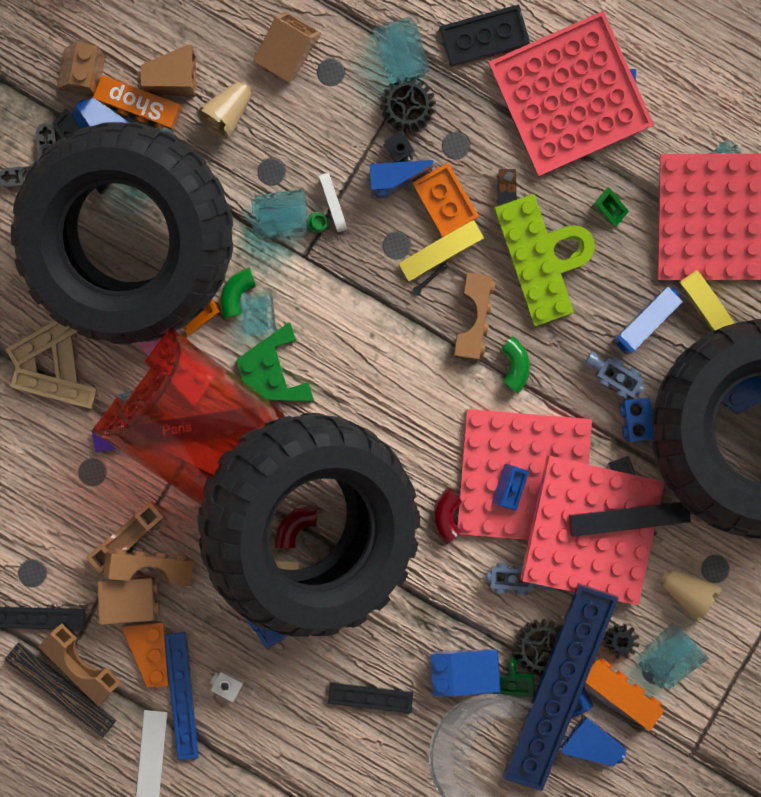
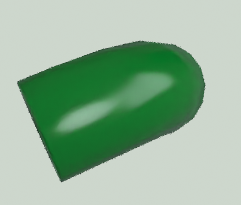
M250 267L232 275L223 286L219 298L222 320L242 314L240 307L241 296L249 289L256 287Z
M512 336L500 350L508 359L510 365L509 372L503 382L519 394L529 378L530 360L527 350L517 338Z

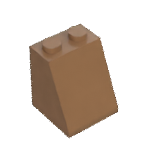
M288 12L282 13L274 18L253 61L258 64L257 66L260 69L276 74L275 77L278 80L290 82L296 77L319 39L321 32Z
M76 42L64 49L57 90L94 96L103 74L106 59L98 46Z
M193 45L183 46L142 64L141 71L137 72V82L140 84V87L154 95H196L197 54Z
M133 577L130 581L112 579L98 581L99 625L155 620L156 615H159V602H155V594H158L159 586L158 581H155V577Z

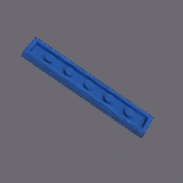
M186 632L165 634L177 760L199 758Z

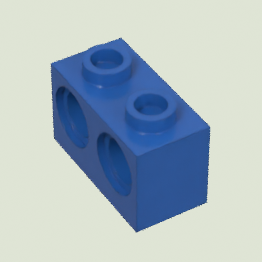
M650 397L622 401L619 410L621 418H624L625 426H622L623 438H627V442L652 440L653 427L651 425L652 410ZM633 404H637L640 407V413L637 416L632 415L630 412V407ZM635 425H640L643 429V433L639 437L633 434V427Z

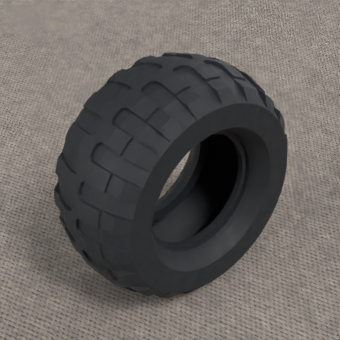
M106 122L82 128L56 141L28 169L23 185L17 192L13 206L14 222L11 224V245L15 248L17 271L20 277H24L26 284L30 288L29 294L37 304H42L51 313L49 316L64 327L69 326L77 330L79 335L96 341L106 340L120 345L143 341L150 342L183 328L208 306L219 291L226 277L225 274L233 253V217L224 196L225 191L218 177L213 175L203 157L182 143L178 137L142 123ZM117 183L134 187L150 197L161 210L169 231V249L164 265L155 277L140 282L119 281L100 272L86 257L78 236V219L84 201L99 185Z
M761 319L730 324L710 332L679 355L660 384L655 407L652 411L651 425L653 427L652 447L662 472L661 475L668 488L671 489L685 509L718 530L732 535L761 539V482L745 478L733 470L721 455L715 438L717 411L727 393L737 384L750 377H761Z
M305 413L295 417H281L267 422L264 427L251 430L240 437V443L232 450H226L217 462L219 467L213 477H208L203 489V505L198 509L197 523L201 536L199 538L200 553L203 564L208 569L213 587L241 616L257 627L278 632L280 635L309 637V635L330 636L338 634L339 630L344 627L354 628L367 621V615L373 610L380 611L391 600L389 594L396 585L402 586L408 575L405 569L409 559L415 558L418 548L415 533L416 529L420 527V511H418L414 502L417 496L409 476L401 466L399 458L388 445L383 443L370 430L347 419L321 413ZM317 479H335L343 492L347 509L345 527L338 543L325 558L312 566L296 570L278 568L271 553L269 534L274 514L279 505L288 494L304 483Z

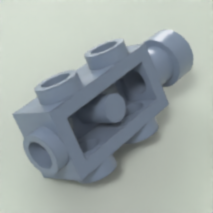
M592 351L584 363L585 367L590 370L593 368L598 372L596 377L599 378L598 382L607 388L612 386L617 389L616 394L624 399L628 397L633 398L635 395L639 396L645 387L642 385L644 379L640 378L642 374L633 368L627 370L623 367L624 363L616 357H613L612 360L607 358L604 361L599 358L598 354ZM608 369L613 371L612 377L606 375ZM625 380H629L631 382V386L629 388H626L624 386Z
M496 563V566H491V571H487L486 583H490V588H494L495 593H507V590H515L517 595H528V591L533 592V587H538L541 590H550L548 586L518 582V577L521 575L523 567L520 564L517 565V568H509L507 563ZM498 574H504L505 578L503 581L497 580Z

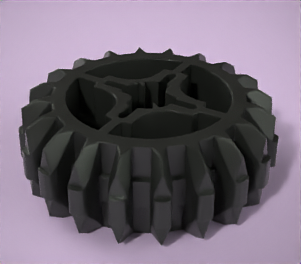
M404 77V83H401V80L398 78L396 79L397 86L392 82L389 83L391 90L384 89V93L387 96H381V101L385 103L380 105V109L386 110L382 113V117L389 116L386 124L394 122L392 125L393 130L399 125L400 131H404V127H407L410 134L412 133V127H415V130L419 132V124L424 128L427 127L425 120L431 122L432 117L429 114H435L436 110L431 107L436 105V101L430 100L434 97V93L427 94L430 86L422 88L424 81L421 80L419 84H416V77H413L412 83L408 82V77ZM408 90L405 97L393 98L398 92ZM415 91L422 96L425 106L415 101ZM411 96L410 102L413 107H410L405 114L406 109L403 103L406 104V101ZM390 104L396 105L395 107L401 109V119L393 113ZM423 112L417 119L407 121L411 113Z
M534 619L535 626L533 627L527 622L526 626L529 628L527 631L522 627L519 629L523 636L515 635V638L520 640V643H513L514 647L519 648V650L514 651V655H521L517 662L525 661L522 669L525 670L530 666V674H533L534 670L537 669L538 676H541L542 670L545 669L547 664H538L545 655H550L552 648L549 646V637L552 633L557 638L561 628L558 625L553 629L554 621H550L549 625L546 626V619H542L541 625H539L537 619ZM545 631L541 638L537 640L528 638L534 632ZM545 642L546 644L544 645L545 647H547L548 650H541V652L538 653L537 651L539 649L536 648L534 644L542 645V643ZM525 644L534 648V658L532 661L526 657Z

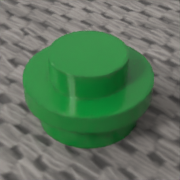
M315 212L308 217L307 225L312 232L321 233L326 230L328 220L324 214Z

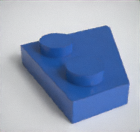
M750 377L740 382L727 393L722 403L736 414L761 402V379L759 377Z

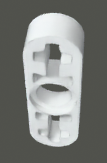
M329 172L321 174L319 178L337 232L347 230Z

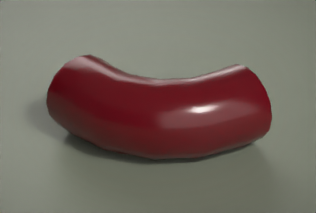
M449 487L442 492L435 502L432 515L434 529L445 545H448L461 533V530L454 522L453 515L455 509L462 501Z
M317 506L297 508L286 515L277 528L275 548H296L298 533L306 527H317Z

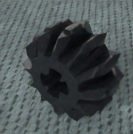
M616 623L614 624L615 631L611 628L607 629L611 635H604L603 638L610 642L605 643L604 647L610 648L608 654L612 655L615 653L616 659L621 657V653L627 659L628 651L633 655L635 654L632 646L639 647L637 642H633L639 638V635H632L635 629L631 627L627 630V624L623 623L620 630V626ZM619 637H626L624 645L618 644L617 646V643H619L617 639Z

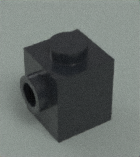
M402 130L384 141V145L394 162H410L413 160L412 156L415 155V151Z

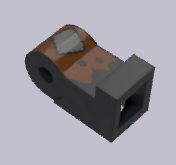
M499 169L497 206L517 200L516 169Z

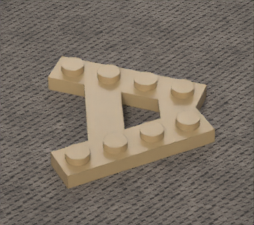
M53 321L6 348L16 367L11 388L89 409L93 408L98 390L78 384L72 343V336L77 334V330L69 326L64 327L58 322ZM50 348L53 350L56 378L37 373L36 357Z

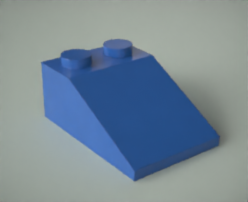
M433 160L370 164L372 196L376 195L377 199L388 198V195L394 194L431 172Z
M498 649L436 651L430 654L433 697L501 691Z

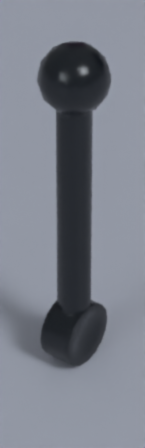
M441 263L439 268L420 286L413 288V292L417 295L420 294L423 287L441 271L447 269V264Z

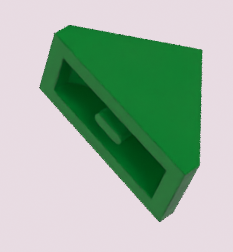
M609 187L605 189L591 206L592 209L614 227H617L629 212Z

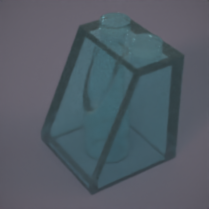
M411 17L371 29L387 80L390 84L398 85V80L401 83H405L404 80L406 78L416 77L418 79L424 77L425 73L430 72L417 24Z
M304 189L255 195V201L251 202L252 214H256V222H253V234H257L259 240L309 237Z
M673 622L637 656L640 660L638 665L645 673L650 671L655 676L652 680L660 688L664 686L668 690L709 658Z

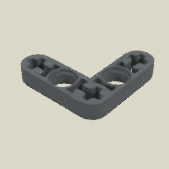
M47 123L39 125L36 129L38 159L42 156L43 151L51 146V144L41 145V143H46L45 137L41 135V133L45 132L46 128L51 132L48 135V142L55 143L57 141L56 130ZM31 166L2 169L0 171V184L6 188L22 187L24 182L23 175ZM7 173L11 176H18L20 183H18L17 179H10L9 183H7V181L3 180V177H6Z

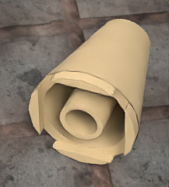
M235 82L196 111L198 119L201 122L205 120L208 124L206 128L217 137L229 139L252 97L251 88L244 82Z
M675 569L672 572L667 571L661 580L664 582L662 587L699 623H701L723 589L716 584Z

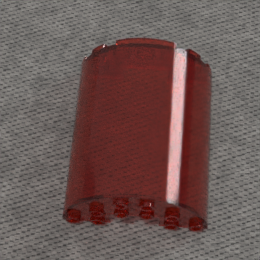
M169 328L144 361L151 368L126 401L117 396L91 431L202 506L205 483L208 477H213L219 467L217 462L225 451L232 450L240 443L239 438L247 432L257 428L260 429L267 422L286 416L279 407L173 328Z

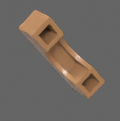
M468 272L466 274L463 295L473 302L477 316L475 324L470 330L457 335L454 351L455 357L479 360L480 356H484L486 344L482 343L483 335H487L489 323H485L486 314L490 315L492 302H488L489 294L494 293L495 282H492V276Z
M149 501L123 527L92 551L86 559L99 573L104 572L106 551L113 552L114 548L125 549L127 552L160 523L166 515L153 501Z
M114 548L113 552L106 551L103 577L112 580L130 581L132 575L140 568L155 566L161 572L165 583L190 586L194 561L188 560L186 555L175 554L174 558L167 557L166 553L155 552L154 556L147 555L146 551L134 550V554L126 553L125 549Z
M61 623L38 647L99 706L121 681L107 667L96 669L87 665L77 653V638Z

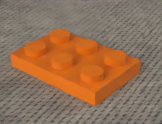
M449 163L412 182L414 189L442 237L479 218Z

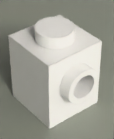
M222 669L220 674L215 673L210 682L213 685L211 691L234 702L244 680Z

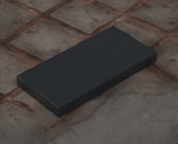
M519 4L439 26L450 68L519 49L530 44Z

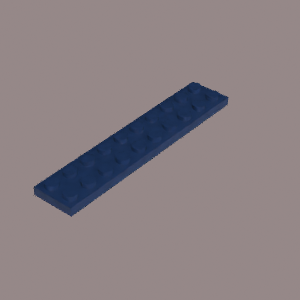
M578 583L502 775L504 780L543 791L619 599L616 595Z

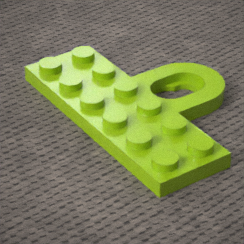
M535 194L494 207L533 325L538 326L574 313L561 273L580 267L592 258L595 242L591 233L577 225H569L547 233ZM562 239L568 241L576 240L579 248L568 259L560 260L556 257L554 247L558 241Z

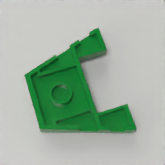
M291 323L285 324L236 359L249 400H314L309 382L287 388L277 355V346L296 341Z

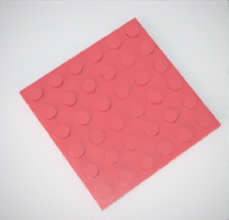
M604 11L488 62L538 177L654 126Z
M660 154L657 280H683L696 270L704 280H761V154Z
M467 409L460 487L462 503L459 505L457 527L461 530L460 534L529 540L546 457L553 456L589 465L592 419ZM504 464L529 471L517 511L492 503Z
M547 456L520 581L575 592L578 583L616 595L620 602L639 605L655 527L573 537L570 535L569 515L660 504L665 482Z

